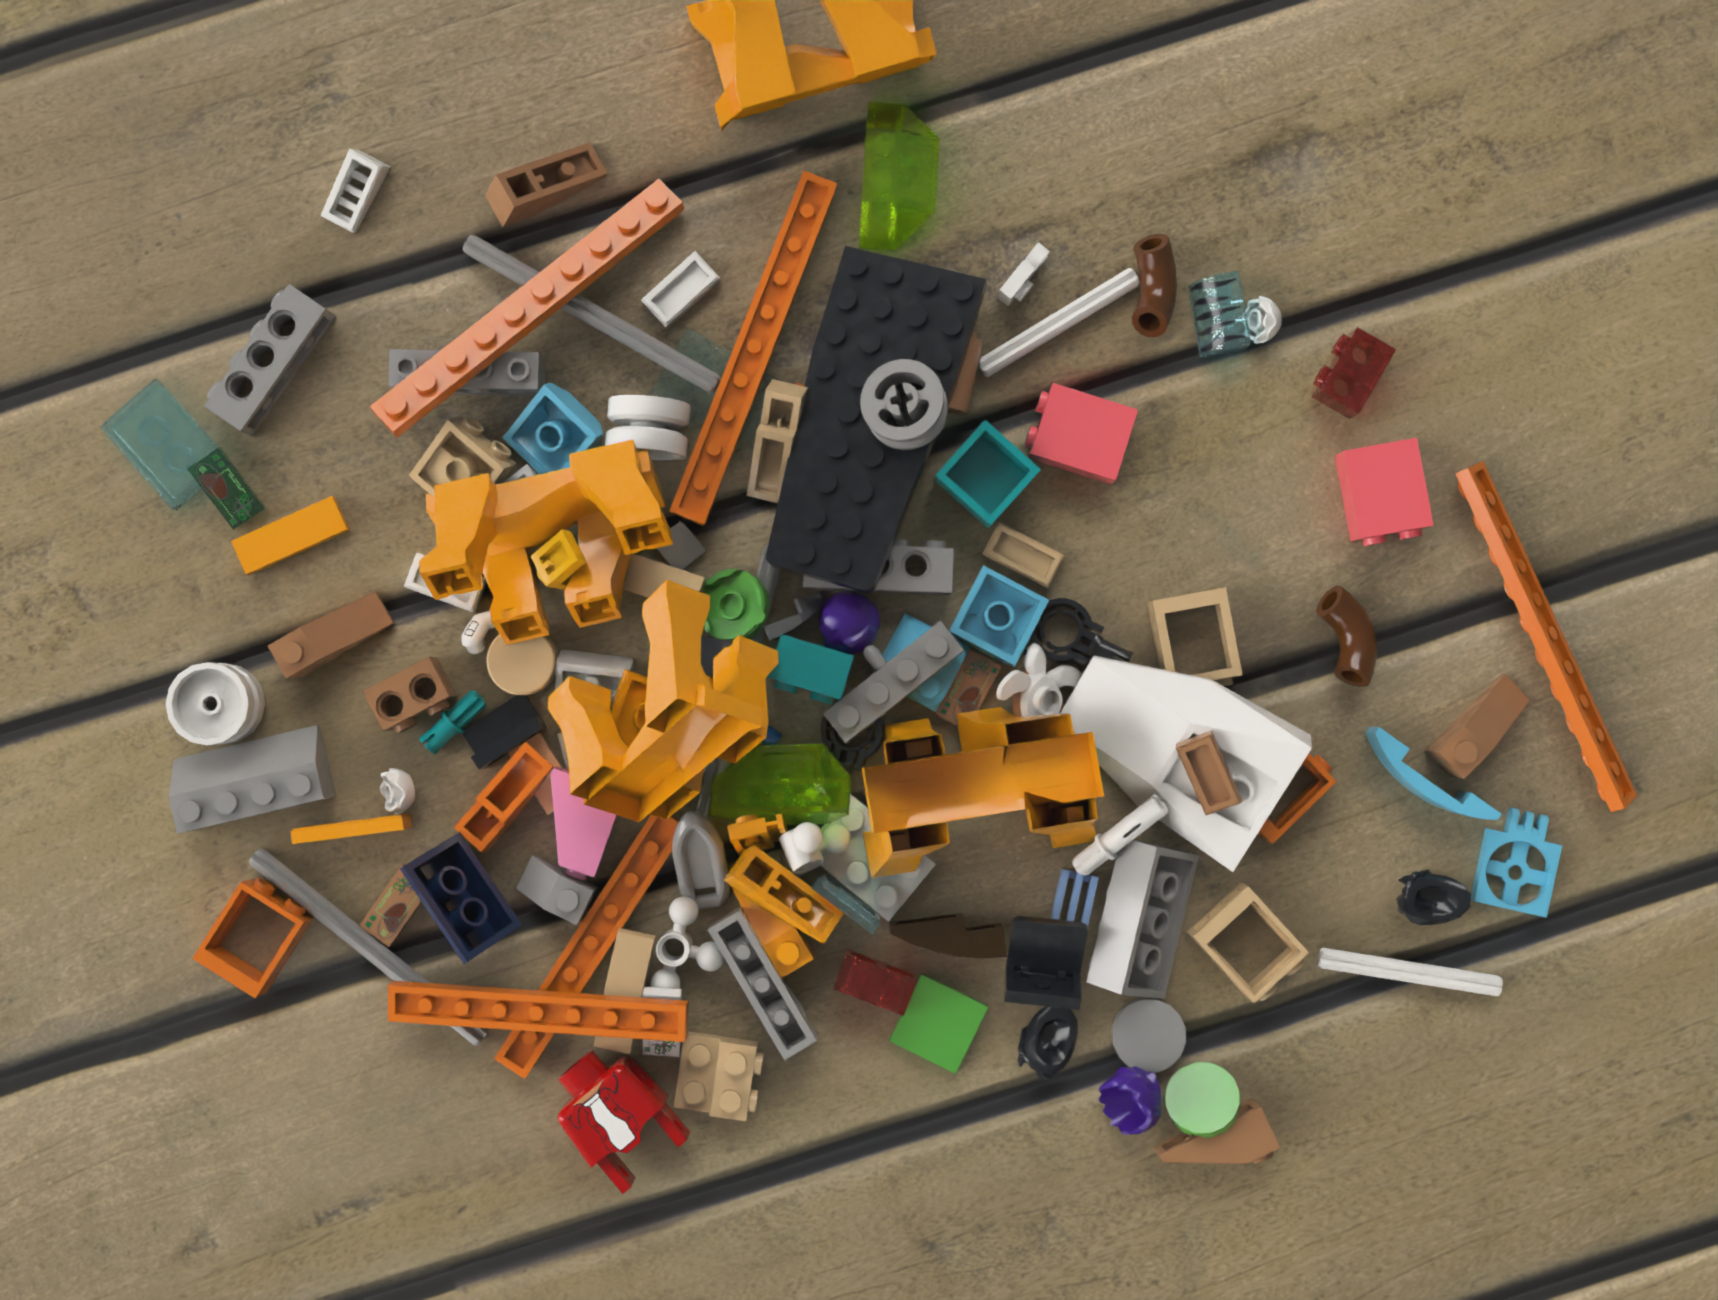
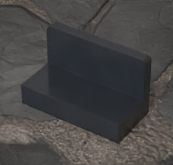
M516 695L465 728L463 736L474 751L475 755L471 759L480 770L489 767L528 739L547 729V726L527 695Z

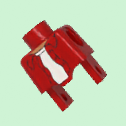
M590 1050L558 1078V1081L572 1096L558 1113L557 1118L560 1126L588 1165L593 1167L598 1164L622 1194L632 1187L636 1177L615 1152L627 1154L641 1142L642 1127L651 1117L655 1119L677 1147H680L688 1139L690 1131L666 1103L669 1095L630 1055L620 1056L607 1067L597 1054Z

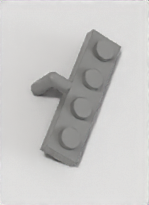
M941 621L889 662L882 656L880 649L871 645L867 646L863 651V655L876 672L825 711L823 715L843 741L849 743L963 653L964 649Z

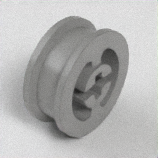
M898 359L887 362L878 367L868 377L861 392L860 405L866 423L875 437L891 448L911 450L922 447L931 442L941 432L946 423L948 400L945 391L934 371L921 362L910 359ZM909 383L918 384L924 388L922 390H916L915 387ZM899 384H903L904 392L909 400L907 402V410L913 422L910 426L906 425L905 417L900 409L902 408V399L896 388ZM893 419L898 425L903 427L891 426L885 423V421Z

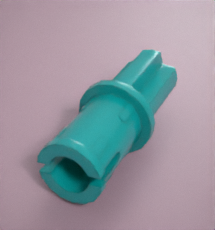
M469 691L449 711L444 710L441 712L442 718L419 737L421 743L427 742L424 747L431 753L437 754L457 733L463 734L465 732L464 726L486 707L485 699L477 691Z

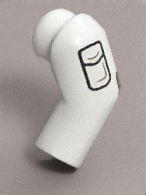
M490 610L474 615L461 635L462 645L471 654H479L486 648L484 638L488 630L495 628L491 622Z

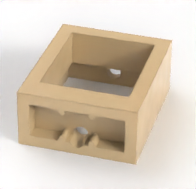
M1226 587L1147 602L1159 669L1175 672L1165 614L1215 605L1227 668L1193 674L1192 676L1211 679L1222 686L1233 684L1232 677L1243 675Z
M1241 882L1187 931L1190 937L1242 994L1253 1003L1269 998L1277 989L1276 983L1286 974L1291 976L1296 973L1305 963L1303 958L1309 954L1304 946L1252 889ZM1250 906L1287 948L1247 984L1210 941Z

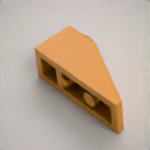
M755 845L742 852L724 878L725 882L751 901L821 943H825L844 914L841 909Z
M731 886L761 945L781 978L814 959L815 952L799 929L757 905Z

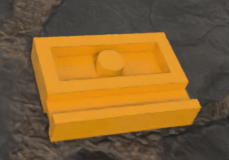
M777 814V820L767 822L765 817L758 818L757 815H746L737 818L735 824L727 825L730 841L737 853L741 855L745 849L753 845L761 850L775 848L774 842H778L779 837L789 831L782 814Z

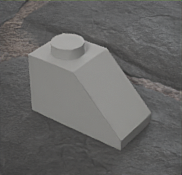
M532 855L516 889L542 909L578 925L585 918L600 886L587 880L568 876L565 874L566 870Z

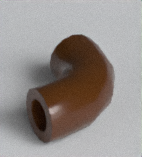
M1164 234L1145 237L1138 241L1133 248L1139 271L1140 291L1138 304L1132 315V324L1140 334L1153 338L1161 336L1166 331L1175 308L1177 293L1176 265L1169 237Z
M1335 586L1324 594L1316 609L1317 615L1333 628L1338 638L1340 653L1334 674L1346 684L1366 687L1370 684L1378 653L1375 629L1365 608L1344 588Z

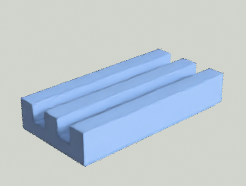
M1061 868L1050 919L1059 920L1068 878H1072L1075 880L1066 921H1074L1082 882L1085 881L1088 884L1079 922L1085 923L1088 928L1099 877L1090 874L1084 876L1076 871Z

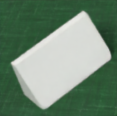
M561 650L556 661L555 690L569 676L610 689L611 701H613L624 669L633 672V658Z

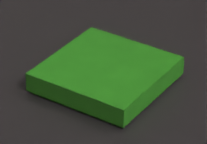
M921 972L890 1035L889 1041L956 1074L988 1009V1005Z

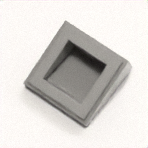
M681 520L670 529L673 544L659 547L657 550L672 567L684 570L704 554L706 549Z

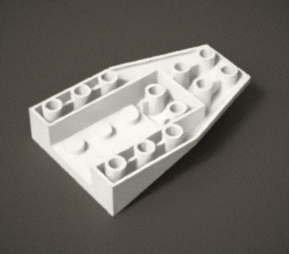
M1098 656L1092 657L1060 714L1067 713L1071 715L1074 734L1093 732L1098 764L1136 805L1140 806L1153 794L1159 796L1168 808V814L1159 819V821L1232 872L1239 864L1312 749L1310 734L1211 679ZM1212 730L1242 797V803L1205 815L1175 747L1177 743Z

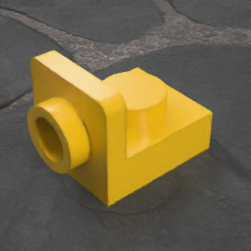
M563 529L531 555L537 568L536 573L539 580L546 587L565 590L570 576L587 562L572 532Z

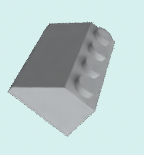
M320 725L174 759L169 790V801L177 834L336 797Z
M1132 840L1117 852L1111 881L1106 891L1107 898L1102 919L1097 929L1098 935L1093 956L1089 961L1087 983L1120 995L1165 999L1199 855L1139 840Z

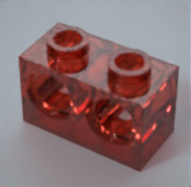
M1358 327L1348 335L1342 333L1331 350V353L1336 356L1330 366L1324 365L1313 381V385L1317 386L1312 398L1348 419L1358 415L1396 349ZM1353 348H1360L1365 352V364H1360L1354 360L1352 355ZM1335 379L1343 380L1347 384V396H1341L1335 391Z
M847 948L836 975L833 990L904 1016L917 978L914 973Z

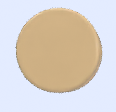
M499 634L492 641L488 649L487 669L493 682L505 692L514 695H533L546 689L555 679L556 661L559 653L549 636L506 645Z

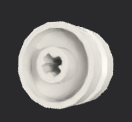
M647 395L612 396L608 400L607 417L613 423L620 425V427H614L606 432L605 446L634 440L638 451L648 449L652 460L676 461L687 459L688 439L682 433L674 430H681L689 426L691 406L686 402L665 397Z
M206 662L191 665L174 679L168 689L166 699L168 720L176 732L188 741L202 745H220L241 741L255 731L263 718L265 708L263 688L255 676L241 666L227 663Z

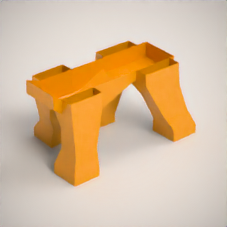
M707 0L686 6L692 27L712 45L724 92L714 105L721 132L732 119L734 121L783 107L789 102L858 82L863 84L931 62L937 54L931 29L928 27L916 31L913 20V0H818L828 16L843 50L801 44L785 47L775 0Z
M628 440L569 454L570 468L496 485L489 473L435 485L434 496L426 494V511L436 526L437 546L419 560L420 575L434 599L438 600L453 594H464L483 589V573L493 595L490 607L491 622L506 645L548 636L549 626L540 594L535 565L531 558V548L539 547L549 541L561 529L567 530L578 523V545L587 562L572 574L564 590L565 604L579 628L622 618L621 599L623 586L632 554L645 549H655L673 544L672 532L661 508L665 507L663 488L648 449L638 451L634 440Z
M666 580L643 603L642 618L650 641L645 699L646 723L630 747L619 737L610 710V689L569 676L548 697L547 709L562 730L569 760L570 794L583 798L584 805L640 822L648 814L667 820L700 793L704 769L715 758L735 764L767 737L769 719L765 679L779 664V651L738 635L730 646L724 648L713 658V677L707 676L701 665V635L710 610V595Z
M1002 707L958 713V733L961 752L947 755L945 754L942 734L932 730L929 718L884 725L886 740L883 742L886 764L862 768L872 830L862 833L871 878L916 871L924 855L945 847L950 843L947 822L1025 809L1029 832L1050 835L1052 848L1094 842V837L1097 835L1095 821L1098 819L1095 798L1104 797L1094 735L1093 732L1074 734L1071 715L1067 713L1014 717L1013 714Z

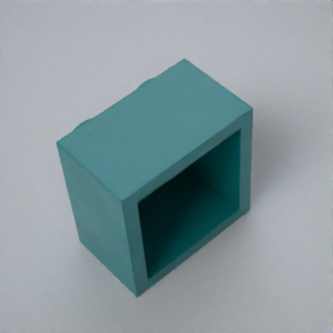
M984 420L936 473L933 481L983 526L989 529L1041 469L988 421Z
M781 634L776 648L779 651V664L768 675V678L776 680L774 688L794 694L797 693L798 687L812 691L810 699L832 705L834 698L841 700L854 656Z

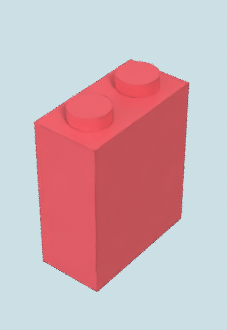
M1052 383L1048 392L1041 391L1035 412L1041 413L1038 426H1030L1024 447L1030 448L1028 458L1110 485L1114 483L1118 476L1138 409L1056 383Z
M1417 438L1345 450L1335 455L1351 542L1363 540V546L1385 543V535L1399 533L1400 540L1423 536V528L1434 525Z

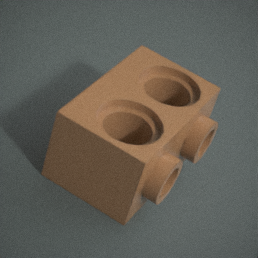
M427 657L362 691L382 731L395 729L397 734L417 725L415 718L427 712L431 717L450 708L448 701L457 697L437 657ZM428 678L432 679L436 685V692L430 699L425 698L421 693V685ZM395 695L403 703V709L397 716L392 715L388 709L389 700Z

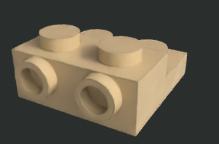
M458 416L447 420L411 471L409 477L430 495L434 496L435 485L486 473L490 474L495 485L501 484L510 474L516 463L509 458L512 453L506 445L499 441L491 442L481 434L484 428L477 420L468 416L464 418Z
M688 1031V1037L682 1044L673 1108L708 1112L711 1117L746 1121L748 1112L755 1113L758 1090L752 1089L753 1075L761 1076L764 1053L757 1052L758 1041Z

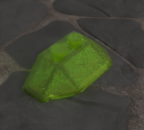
M868 102L859 249L896 251L904 241L935 214L940 138L905 104Z
M824 744L756 746L735 764L732 763L723 774L720 772L712 778L708 816L735 821L742 816L757 815L758 818L765 817L767 822L777 820V814H782L786 825L804 822L830 824L849 815L852 777Z

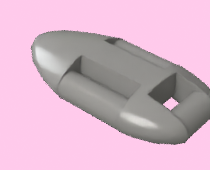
M689 810L678 822L672 841V855L678 886L682 896L692 898L697 903L699 910L721 907L727 902L730 894V885L724 881L729 872L724 844L717 830L706 817L697 811ZM716 886V893L697 895L696 889Z

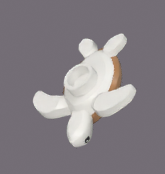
M1032 643L1023 652V662L1026 670L1023 672L1014 670L1007 674L998 685L997 699L1006 700L1012 696L1014 717L1060 714L1063 709V697L1060 688L1063 686L1075 688L1083 673L1067 664L1057 666L1046 673V655L1038 644Z

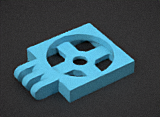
M1510 807L1507 812L1503 832L1485 828L1471 890V901L1547 918L1562 845L1545 842L1549 822L1547 815L1539 814L1533 828V812L1524 811L1520 824H1518L1520 810ZM1508 842H1513L1510 858L1505 859L1503 862L1490 859L1497 848ZM1529 846L1536 847L1545 858L1544 871L1529 868L1526 863ZM1514 865L1519 866L1522 870V875L1517 880L1511 879L1508 874L1509 869ZM1486 874L1499 876L1504 883L1501 899H1498L1490 890ZM1526 883L1540 886L1538 897L1526 904L1517 903L1521 886Z

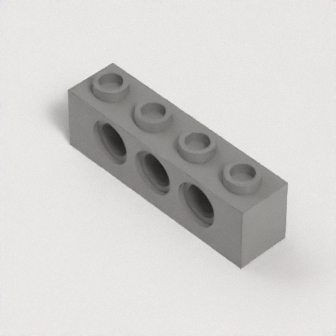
M288 284L285 290H280L274 296L271 302L272 309L264 320L258 321L253 326L250 332L251 339L243 350H239L233 355L228 365L230 369L222 380L217 381L210 388L207 395L208 401L204 405V407L233 427L250 436L255 434L336 317L290 284ZM294 320L295 329L293 333L284 337L282 335L284 324ZM273 350L274 359L272 363L262 367V356L267 351ZM247 381H252L253 388L251 393L242 398L240 394L241 386Z
M389 349L388 387L391 389L440 350ZM505 352L452 395L535 396L543 385L546 384V360L539 352Z
M895 539L887 559L889 569L880 576L876 589L873 592L952 594L954 548H946L945 541H924V547L909 546V540ZM911 557H919L925 562L926 571L921 576H911L905 570V562ZM803 576L804 589L857 591Z
M740 906L713 922L707 930L783 1059L786 1060L815 1043L818 1032L786 978L780 977L761 945L743 908Z

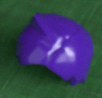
M841 591L830 596L822 606L819 616V628L824 638V647L854 655L863 652L867 646H872L880 628V613L874 602L867 596L853 591Z
M1136 1066L1133 1068L1120 1067L1117 1073L1106 1080L1099 1088L1101 1094L1098 1100L1100 1103L1105 1104L1104 1114L1111 1118V1125L1119 1127L1123 1135L1146 1132L1155 1126L1161 1117L1162 1094L1158 1079L1152 1071L1148 1072Z

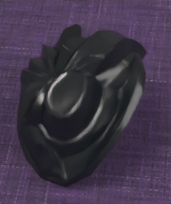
M1429 869L1420 872H1412L1411 875L1403 876L1399 879V882H1402L1405 887L1402 889V894L1396 899L1398 911L1401 914H1405L1412 923L1418 925L1447 923L1460 918L1470 908V892L1465 885L1453 878L1432 874Z
M1046 1006L1034 1015L1028 1026L1021 1030L1018 1045L1019 1067L1027 1063L1030 1068L1035 1070L1038 1077L1047 1081H1052V1076L1064 1069L1073 1054L1078 1035V1020L1071 1009Z

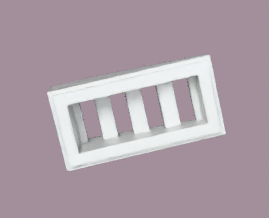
M349 148L320 216L352 233H356L384 182L390 166L358 149ZM359 165L372 170L370 176L358 171ZM352 178L366 184L364 189L362 190L350 184ZM345 191L360 198L358 203L356 204L343 197ZM340 204L353 211L352 217L350 218L335 210L337 205Z

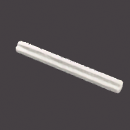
M1128 268L982 356L978 364L979 369L984 376L990 377L1135 289L1140 283L1137 274L1132 268Z
M1321 948L1318 954V966L1322 969L1491 996H1499L1502 992L1503 980L1497 975L1329 948Z

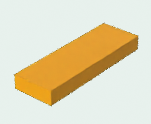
M330 496L234 539L231 543L245 574L252 575L350 531V528L336 497Z
M409 813L304 826L290 831L292 844L405 830L412 828V818Z

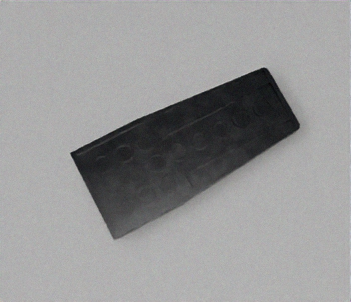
M845 246L812 350L804 386L808 387L790 458L787 460L766 553V560L772 567L865 593H871L876 589L936 437L928 444L911 450L894 449L880 442L872 433L862 415L860 398L863 386L868 377L883 364L898 359L915 360L928 366L937 375L947 396L949 406L986 291V279ZM909 383L912 386H914L916 390H922L924 388L921 385ZM899 384L896 388L902 399V408L900 409L905 417L906 425L910 426L913 422L907 410V402L909 400L904 392L903 384ZM893 419L885 421L888 425L903 427L898 425Z

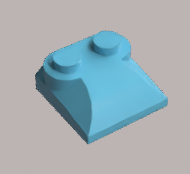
M547 383L543 385L502 438L539 474L570 468L569 454L598 447L604 433L600 422L571 393L553 383Z
M983 565L949 632L963 643L1014 667L1049 600Z
M904 613L882 656L889 662L932 628V626ZM957 640L964 649V652L907 697L936 712L958 673L970 646Z

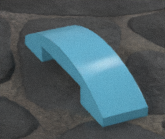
M1369 726L1366 730L1367 739L1383 766L1400 784L1422 800L1448 812L1463 816L1498 820L1502 815L1472 792L1459 790L1453 798L1402 762L1410 748L1380 727Z

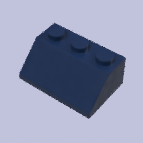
M460 832L400 868L463 964H466L522 925Z

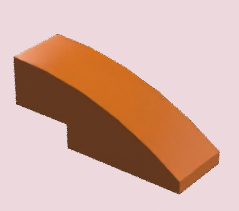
M525 742L475 798L477 800L475 804L453 828L460 832L480 852H488L531 800L554 766Z

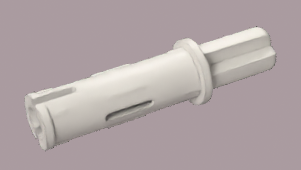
M1153 794L1107 832L1097 834L1094 837L1095 841L1073 858L1072 864L1075 870L1080 875L1087 876L1108 859L1114 860L1117 858L1118 851L1168 814V808L1164 801L1156 794Z

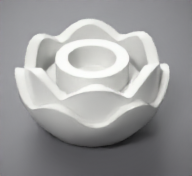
M1259 296V299L1248 301L1247 309L1241 315V322L1245 327L1244 336L1254 340L1253 343L1258 344L1267 342L1276 335L1281 327L1282 315L1274 301L1263 296Z
M389 768L388 772L381 773L383 782L380 785V793L386 798L385 809L398 815L405 812L413 804L415 789L408 773L400 769Z

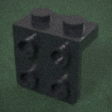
M1016 916L1012 921L1005 966L1004 1002L1079 1010L1081 1003L1080 972L1088 935L1087 925L1082 922Z

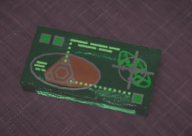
M221 447L187 468L233 530L266 508Z

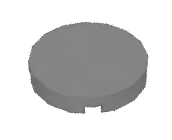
M1138 998L1122 1007L1116 1014L1111 1027V1042L1118 1057L1129 1068L1136 1066L1148 1072L1158 1073L1171 1067L1181 1057L1186 1044V1028L1180 1014L1167 1002L1157 998Z

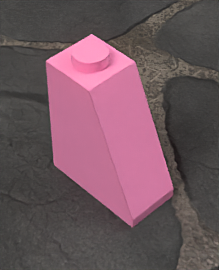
M556 766L551 773L558 866L566 868L565 874L580 880H586L587 876L594 878L598 872L617 815L584 805L583 798L571 795L569 770Z

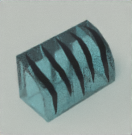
M1239 271L1206 277L1188 286L1200 357L1243 351L1251 344Z

